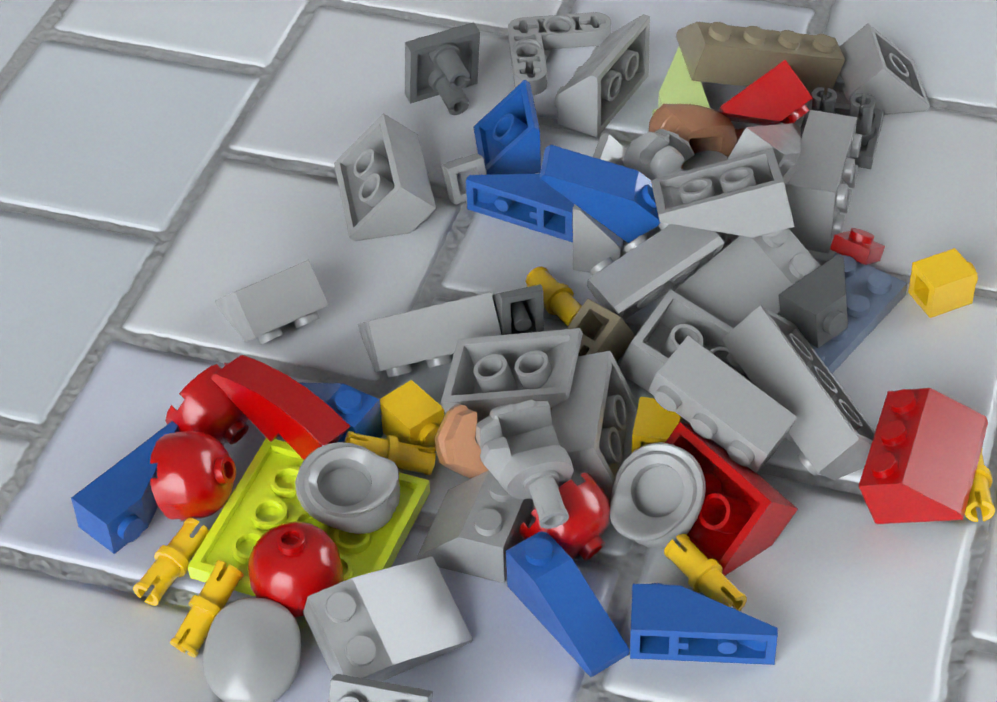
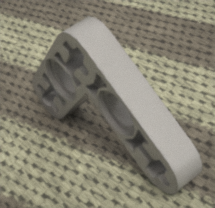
M600 12L522 17L512 20L508 24V45L514 87L516 88L523 80H526L531 85L533 95L544 92L547 88V67L544 50L599 46L611 34V19L606 14ZM561 30V31H567V32L555 33V32H553V31ZM526 54L534 55L533 57H521V55ZM532 72H533V77H532V78H531V77H528L527 74H526V73H532Z

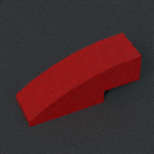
M240 355L215 372L211 377L270 442L281 435L303 460L317 448L337 443L350 427L341 416L308 388L281 371L250 357Z

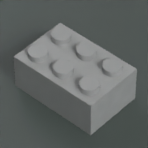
M810 110L801 138V153L794 163L797 165V169L787 183L786 190L795 226L789 228V230L807 250L829 253L834 235L842 233L845 215H841L840 212L848 213L852 190L848 189V187H855L858 174V165H855V159H852V157L858 158L862 142V134L855 133L857 117Z

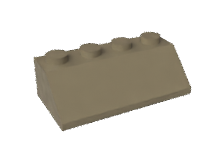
M698 21L679 29L676 34L692 81L748 87L782 61L786 60L809 93L812 94L814 89L824 87V95H827L828 88L833 89L845 61L836 38L825 34L809 35L796 33L791 30L775 31L762 29L757 26L740 27L727 25L722 22L706 23Z

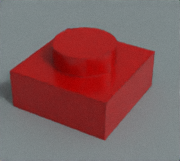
M851 228V231L834 235L830 250L841 255L850 256L857 262L867 265L881 260L885 246L873 241L875 237L873 234L861 229Z

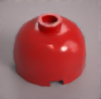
M215 364L198 374L182 389L179 394L185 400L178 410L172 405L170 406L165 422L167 425L172 421L176 423L179 427V432L202 431L219 440L222 445L227 442L233 445L247 433L249 426L246 423L249 419L211 379L212 375L221 369V367Z
M202 431L165 434L156 442L151 453L150 464L158 463V478L150 479L151 490L158 507L167 518L171 520L180 519V522L185 521L187 518L203 519L212 516L228 501L236 478V466L222 443L213 436Z
M585 472L581 474L583 483L577 486L571 479L558 488L564 507L569 514V519L564 524L550 529L542 528L535 508L531 514L535 517L536 521L530 528L523 522L519 528V534L526 540L540 531L546 532L572 559L581 556L584 561H587L606 544L601 537L610 525L609 500L590 474Z
M294 521L282 523L267 530L254 545L249 558V579L255 597L266 598L280 603L294 617L304 616L303 610L308 596L341 583L344 580L337 545L326 532L310 523Z

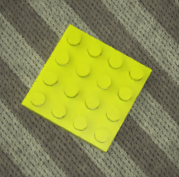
M266 438L188 565L190 578L206 582L215 568L217 560L226 562V568L230 564L244 574L234 591L255 597L251 589L248 572L249 558L254 545L267 530L279 524L294 521L310 523L322 529L330 536L340 553L343 581L390 568L430 494V480L399 472L400 501L390 521L371 533L355 534L345 532L319 522L303 509L296 494L295 480L304 460L287 442L277 439L270 442Z

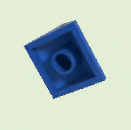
M523 80L473 126L477 151L484 159L487 175L536 174L541 172L540 128L531 85L528 81Z

